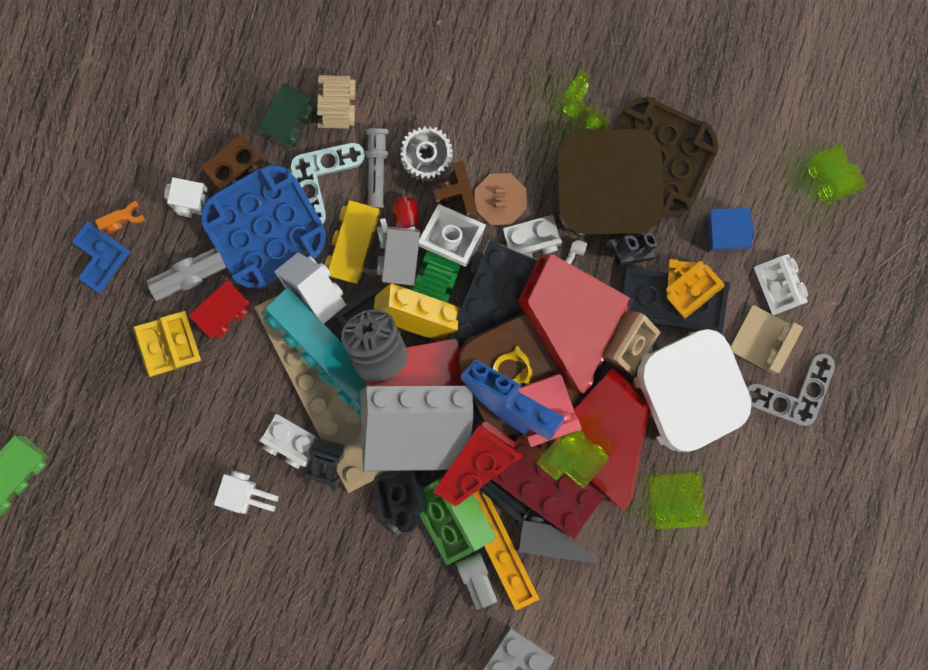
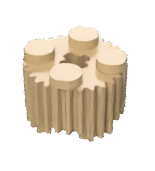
M319 75L318 84H323V88H319L317 115H323V119H318V128L349 129V125L354 126L355 105H350V100H355V80H350V76Z

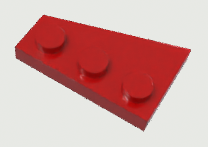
M478 425L435 487L434 493L456 507L524 455L481 425Z

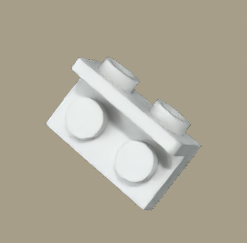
M553 215L503 228L507 246L533 257L532 253L542 251L543 254L558 251L557 247L562 244Z
M789 254L754 267L772 315L807 303V289L803 282L800 283L797 276L798 266L795 260L790 258Z
M276 414L259 441L264 443L262 449L275 456L278 452L287 457L285 462L298 469L300 465L307 467L311 460L309 449L316 436Z

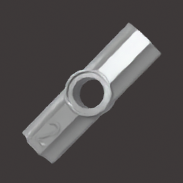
M214 248L195 258L190 257L174 264L170 270L147 280V284L155 300L159 301L180 290L185 291L203 282V279L226 269L227 266L220 253Z

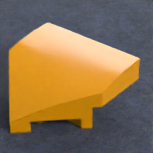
M670 259L667 300L683 319H686L724 287V283L708 265H703L702 261L695 263Z

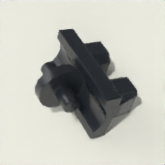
M652 233L611 239L607 243L608 248L614 253L613 259L616 265L621 267H629L633 263L652 261L656 257L653 250L658 246Z

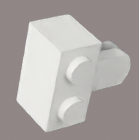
M232 471L231 474H224L214 505L247 514L250 505L274 512L276 506L253 499L252 497L254 494L278 502L279 496L256 489V483L249 480L250 475Z

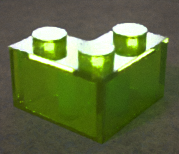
M841 143L808 158V171L812 178L816 177L820 186L817 188L818 194L823 202H827L828 206L854 196L867 188L857 163L850 165Z
M577 430L556 438L538 460L537 464L555 480H558L565 472L581 487L585 488L603 468L609 457L600 446L592 444L585 438V434L581 430Z

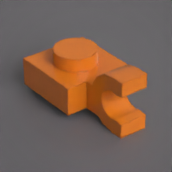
M134 201L125 209L117 210L95 221L99 230L102 232L107 231L108 234L121 230L123 228L122 224L127 223L128 220L135 224L145 222L146 220L143 215L138 217L132 216V211L140 207L138 202Z

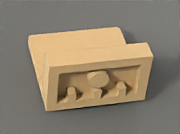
M752 306L730 348L732 353L776 375L780 373L803 327L795 322L789 324L757 306Z

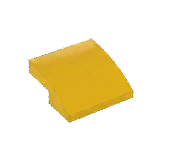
M185 311L133 328L148 378L201 361Z

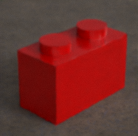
M227 280L189 316L210 339L214 340L216 337L221 339L230 331L228 326L233 321L237 320L239 322L249 314L248 308L251 304Z

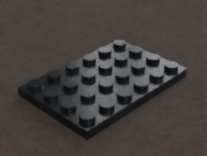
M488 239L459 307L456 318L458 321V331L454 334L450 333L448 337L464 344V341L470 336H477L519 315V312H522L523 309L518 300L538 259ZM630 298L627 303L628 311L630 310V307L634 301L632 298ZM605 360L597 366L593 374V383L585 393L588 394L596 386L606 364Z

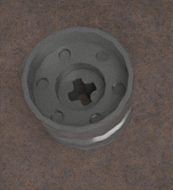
M377 309L363 311L351 318L342 330V343L358 375L364 380L373 382L387 380L395 376L405 366L408 360V350L392 316L387 312Z

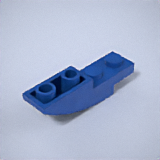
M476 359L461 374V379L489 410L523 434H526L530 429L550 441L564 423L565 417L520 393L521 384Z

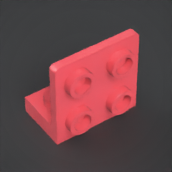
M556 374L520 387V393L565 417L563 425L550 440L582 429L561 374ZM530 429L526 432V437L531 447L549 441Z

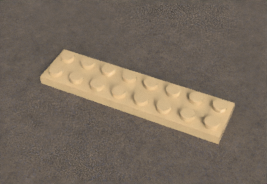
M277 295L254 308L320 438L345 445L344 458L338 464L337 472L347 492L350 493L373 481L375 476L386 471H363L361 421L355 414L357 411L350 404H344L338 398L337 390L332 385L327 386L318 376L320 373L313 366L310 368L301 360L299 351L295 347L293 349L288 347L282 340L283 335L277 329H271L264 322V316L261 313L279 296Z

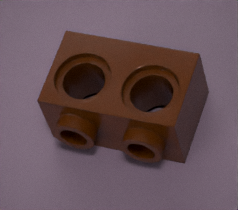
M240 134L201 167L219 190H222L259 169L263 160L244 136ZM242 152L251 154V158L246 164H240L237 161L238 155ZM222 168L230 169V176L226 180H219L217 178L218 171Z

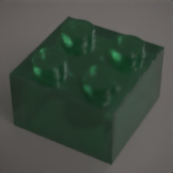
M283 83L258 127L262 137L289 152L292 147L296 148L303 137L301 131L304 125H310L316 114L313 111L315 107L312 99Z

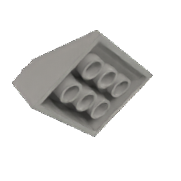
M367 386L360 391L363 471L448 470L471 437L473 396L467 386Z

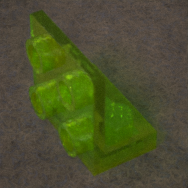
M580 70L563 96L561 105L564 107L563 111L573 118L578 116L586 121L584 125L590 130H606L610 120L582 102L590 86L587 83L590 75Z
M701 473L661 475L649 478L653 529L709 526V517L705 514Z

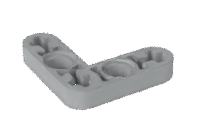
M827 354L816 355L812 358L797 398L761 384L749 385L747 387L748 392H753L757 388L759 389V395L763 397H768V392L772 394L767 402V408L763 407L765 401L756 400L753 403L750 396L751 407L800 426L811 425L817 418L835 369L834 360ZM823 359L826 360L825 364L829 366L828 370H823L820 378H825L824 382L816 378H810L811 373L813 375L818 374L819 367L816 366V362H821ZM812 382L820 387V393L815 398L808 396L806 392L807 385ZM778 397L783 398L787 403L785 411L781 413L773 408V401ZM802 398L810 402H816L815 407L809 405L807 413L811 416L803 421L800 420L801 416L797 414L798 410H804L806 406L805 402H801Z

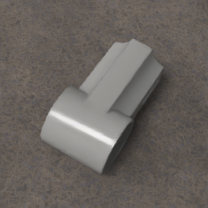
M480 553L456 562L464 585L467 584L470 596L477 610L497 602L487 577L489 575Z

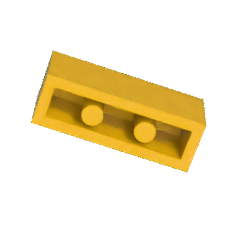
M349 200L348 206L343 205L339 220L343 221L340 231H335L332 245L335 246L333 256L328 255L325 266L331 273L329 278L356 286L359 285L380 215V209Z
M390 283L375 296L374 309L390 314L398 328L439 342L447 339L450 333L454 334L458 331V321L456 318L459 307L393 283Z

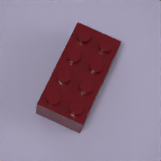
M516 433L511 440L516 443L514 448L523 453L524 456L491 480L575 539L605 496L537 446L531 447L526 438Z

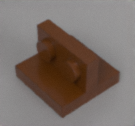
M463 160L454 162L453 173L457 184L453 185L452 181L437 185L438 189L433 190L436 207L438 204L446 205L461 200L465 215L469 218H476L477 207Z

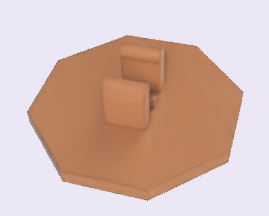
M511 173L489 174L475 188L477 213L490 225H512L527 209L526 188Z

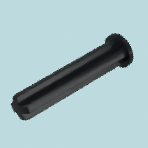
M493 480L488 481L480 488L483 493L515 519L514 522L516 524H520L528 516L530 508L521 505Z

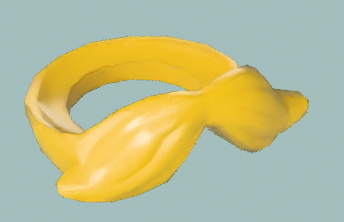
M515 346L514 351L505 353L496 359L493 369L497 372L500 363L504 360L511 359L525 363L526 368L522 369L521 373L512 380L519 384H530L532 369L529 365L528 357L520 350L519 346Z

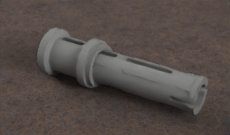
M378 128L366 129L368 150L365 151V156L369 159L367 206L384 208V159H387L388 156L386 151V135L389 134V130Z

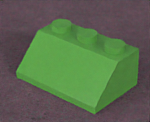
M14 436L0 451V516L10 508L12 504L9 501L15 494L19 496L29 486L27 481L33 474L35 476L39 475L47 465L44 462L48 459V456L26 436Z
M440 478L424 487L426 505L423 512L419 515L446 565L480 549L497 539L473 494L455 507L434 493L435 487L441 480Z

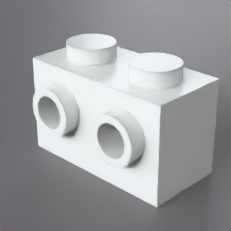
M172 177L171 184L167 183L164 198L168 199L167 204L173 208L174 212H177V215L192 218L193 214L202 215V210L209 198L210 190L203 183Z

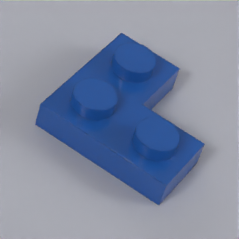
M88 221L72 241V243L93 257L78 279L101 294L131 252Z

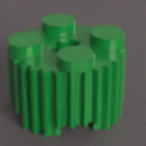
M427 250L412 290L447 303L461 265Z

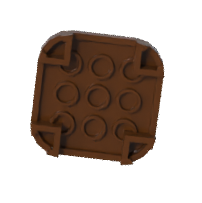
M524 311L477 336H470L464 341L457 361L461 374L475 359L493 369L494 362L499 356L512 352L515 346H519L520 350L528 357L529 365L532 369L530 384L560 374ZM508 359L500 363L498 372L510 379H514L521 373L522 369L526 368L525 363ZM564 381L571 404H574L580 393L570 390ZM472 393L473 400L485 422L494 426L504 435L520 432L500 419Z

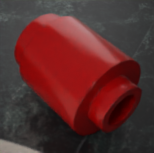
M410 196L395 199L396 204L391 205L395 227H415V229L419 230L421 222L417 201H411Z

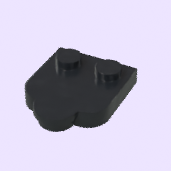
M420 470L386 471L375 476L372 482L380 519L386 524L395 525L401 532H412L418 524V515L423 512L426 505Z

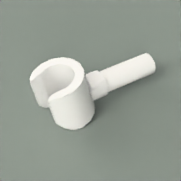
M575 240L571 245L565 262L571 264L575 254L584 256L587 243Z

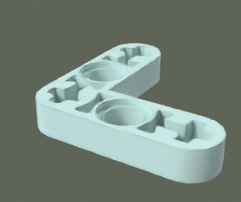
M349 143L300 154L292 160L291 170L297 180L303 179L302 172L296 170V167L300 165L299 161L304 160L306 164H310V167L306 168L308 178L313 175L314 180H304L300 182L302 188L306 185L315 187L316 194L309 201L311 204L319 201V205H314L316 213L321 214L320 220L323 225L326 221V213L317 176L360 166L365 160V152L359 144ZM350 149H355L356 153H361L357 157L356 162H352L351 158L343 159L345 165L340 166L338 151H342V156L349 155ZM326 154H331L336 159L335 165L331 168H325L321 165V158Z

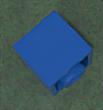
M750 208L712 209L706 214L708 253L748 251L753 247L754 223L753 219H751Z

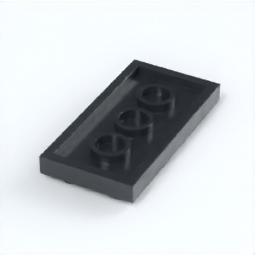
M626 267L622 294L634 300L629 311L644 314L656 325L696 331L709 329L723 334L730 282L722 281L724 287L686 319H683L667 300L669 273Z

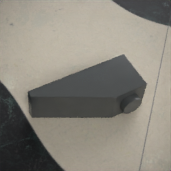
M529 516L528 521H522L518 552L597 564L598 558L551 525L544 523V518Z

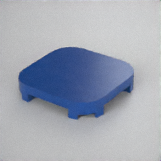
M269 164L260 167L212 195L206 201L202 210L204 230L220 253L232 278L238 284L247 288L260 289L268 286L269 283L278 279L274 271L299 252L305 257L311 256L315 259L321 254L325 245L326 233L319 216L297 178L289 169L281 165Z

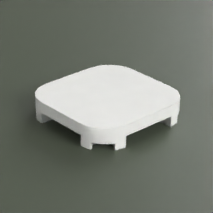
M707 329L691 332L689 335L652 353H647L640 358L641 363L638 366L637 378H634L635 387H641L659 430L660 435L656 436L661 445H665L671 450L678 452L697 450L738 429L747 421L751 411L750 395L730 345L725 337L717 331Z

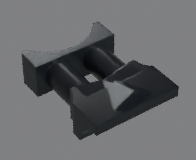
M315 437L309 449L311 460H313L312 468L305 474L304 483H308L311 480H321L333 492L339 488L341 478L336 477L338 464L344 458L345 445ZM323 464L327 465L326 474L321 473Z

